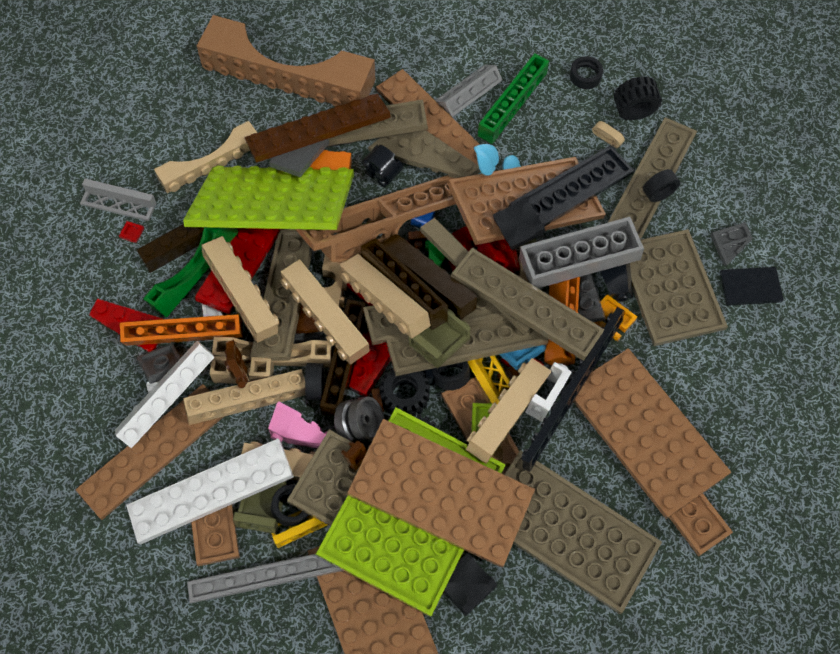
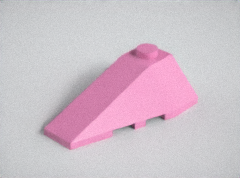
M278 402L268 428L271 438L273 440L279 438L281 442L284 441L288 444L318 449L328 431L323 433L318 424L313 421L307 423L301 417V413Z

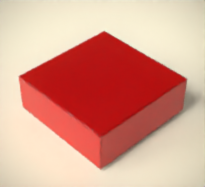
M126 221L119 237L137 243L144 230V226Z

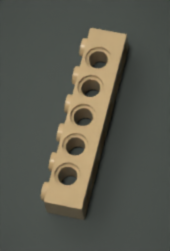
M302 369L247 382L244 388H239L238 385L183 398L189 425L305 396V379Z

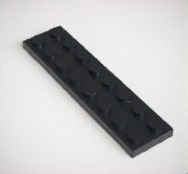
M610 145L514 200L508 207L526 196L545 227L630 176L634 170Z

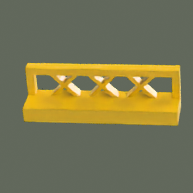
M490 356V368L483 366V358L468 361L471 370L491 403L495 402L498 404L500 402L498 397L502 393L503 387L510 388L508 386L510 379L496 356ZM493 371L501 374L500 384L493 382Z
M302 510L292 515H289L288 517H295L302 512ZM308 515L306 522L289 527L288 530L278 535L271 534L277 548H280L327 526V524Z

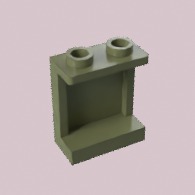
M448 309L447 322L434 330L427 328L412 339L408 336L409 345L438 369L470 339V326L464 320L458 319L454 312Z
M286 481L241 500L238 512H235L233 518L235 527L276 534L278 522L274 519L271 512L272 497L278 489L287 485ZM285 496L279 501L280 512H282Z

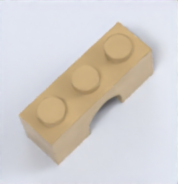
M325 255L322 267L323 277L332 278L335 282L332 286L323 288L339 308H344L345 297L343 296V291H347L348 287L340 276V265L345 261L341 263L331 262Z
M214 356L215 358L211 361L210 376L213 382L236 384L233 372H229L226 368V356ZM251 357V362L245 363L247 366L248 382L273 376L274 365L271 359Z

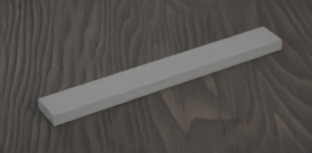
M316 554L188 581L189 603L212 600L344 570L316 556Z

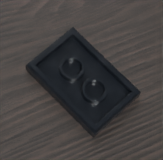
M776 267L728 269L719 272L726 306L782 303L784 300Z

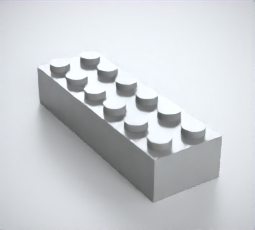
M631 217L520 246L519 258L528 282L537 288L639 261L641 260L644 247Z

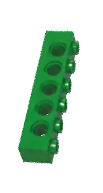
M534 53L481 120L478 126V137L491 144L495 142L547 75L549 60Z

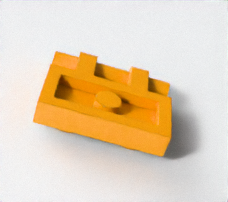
M608 294L600 301L606 319L610 313H614L617 307L624 310L623 322L619 327L624 333L636 321L637 316ZM603 321L593 322L600 327H605L606 325ZM616 332L613 339L618 341L622 335Z

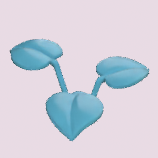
M481 144L473 147L481 171L479 174L491 175L496 170L495 166L499 162L497 149L490 144ZM514 155L507 156L502 165L503 170L521 167L520 161Z

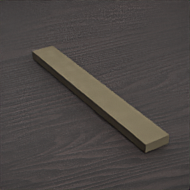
M435 218L420 227V232L455 267L467 255L468 251ZM495 306L523 335L532 329Z

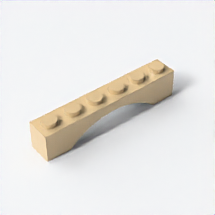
M247 121L235 127L229 138L216 151L192 161H169L154 169L156 176L167 193L175 192L186 183H193L196 178L208 175L212 167L225 166L229 161L241 158L244 153L250 151L245 137L257 132L252 124Z
M214 337L212 349L214 356H225L226 342L234 339L242 354L244 363L251 362L250 356L253 342L234 337ZM310 340L293 344L290 360L272 362L276 366H306L307 363H323L324 367H330L333 357V346L325 340Z

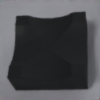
M526 196L510 207L493 214L497 226L512 251L545 233V227Z
M467 553L457 563L444 593L467 616L497 587V583Z

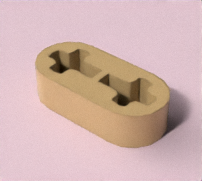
M599 121L592 128L596 136L616 149L625 141L624 136L619 131L603 121Z

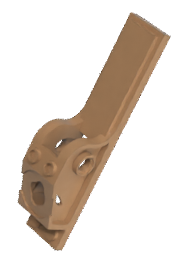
M448 175L344 208L337 230L296 229V231L313 251L321 249L331 262L341 263L357 254L361 256L360 246L375 239L379 234L383 233L381 238L378 239L383 243L393 235L398 234L400 227L407 220L455 205L456 202L447 185L450 179L455 178ZM369 218L365 224H362L364 219Z

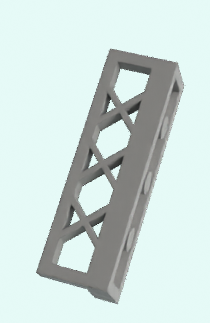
M483 65L435 101L440 106H443L451 117L455 116L502 81L497 66Z
M84 179L82 183L85 193L80 204L83 206L149 221L157 204L154 196L151 194L89 179ZM90 194L97 195L99 198L95 202H87ZM113 199L116 204L107 207L104 206L103 201ZM130 203L133 208L124 211L121 210L120 206ZM142 207L149 208L146 216L138 214L137 210Z

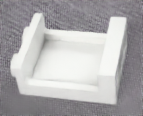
M554 362L550 369L551 373L547 379L554 382L555 385L547 399L545 400L535 394L525 413L541 422L548 414L571 374V371L561 363Z

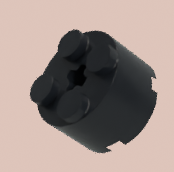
M378 144L361 162L366 168L364 170L365 174L371 178L375 176L378 179V183L384 188L403 170V165L400 160L396 162L394 159L396 155L383 145L378 146Z

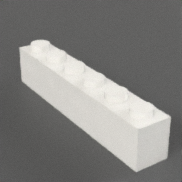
M196 341L115 429V435L132 448L215 358L214 355L199 341Z

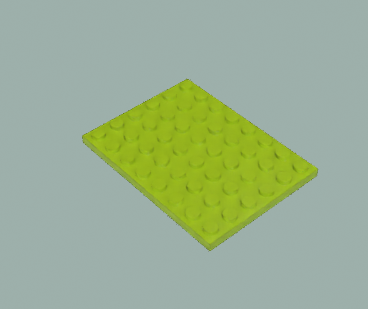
M221 165L212 167L183 219L184 227L337 230L354 177V169L342 167L338 170H331L329 167H323L317 170L309 167L301 177L272 167H224Z
M395 408L389 419L391 423L499 473H502L505 464L492 457L485 464L466 450L467 444L398 408ZM347 496L321 543L316 556L431 617L464 550L353 497Z

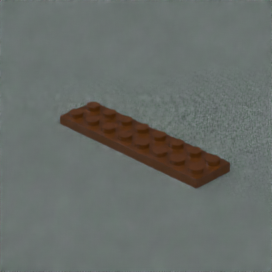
M377 93L361 100H353L349 103L269 128L259 133H253L245 137V141L255 162L258 163L389 119L391 115Z

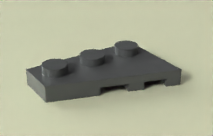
M592 273L581 276L578 313L592 322L606 321Z

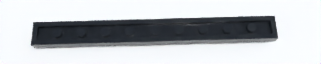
M617 307L614 313L608 315L607 324L605 327H601L604 329L602 335L586 359L580 361L579 369L572 373L569 385L563 387L560 394L561 398L558 402L555 401L553 403L551 414L543 419L541 430L533 435L529 449L526 448L523 451L521 460L524 470L531 472L623 322V309Z

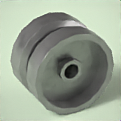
M367 396L341 402L336 408L334 415L336 432L353 443L356 441H373L384 419V415L379 403L372 397Z

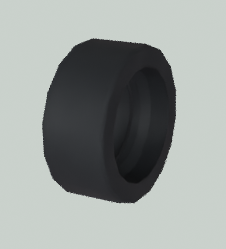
M583 56L577 58L571 66L570 80L579 88L592 89L601 82L604 71L603 66L594 57ZM580 67H589L595 70L596 76L593 78H583L576 71Z
M666 169L652 176L644 184L643 191L651 202H659L672 195L680 186V181L671 169Z
M468 361L442 366L438 369L432 368L435 384L444 390L453 391L460 389L470 380L471 374ZM458 367L462 369L455 376L445 377L440 375L447 368Z
M307 363L305 371L306 399L322 400L324 392L323 363Z
M296 485L282 486L272 497V515L283 526H297L303 523L309 515L302 511L295 517H288L280 512L279 501L285 495L291 494Z

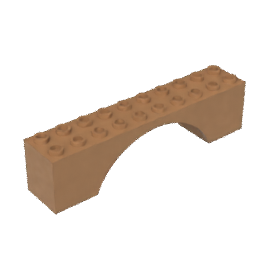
M215 15L212 16L197 44L202 67L208 71L215 70L225 76L229 74L239 80L247 79L257 85L261 83L271 89H282L286 93H296L303 98H314L320 103L328 102L335 107L369 96L376 80L375 59L346 51H340L337 55L326 61L306 66H292L274 62L261 55L252 46L244 23Z

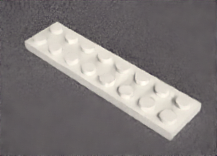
M279 438L127 504L137 543L143 544L291 479L294 476Z

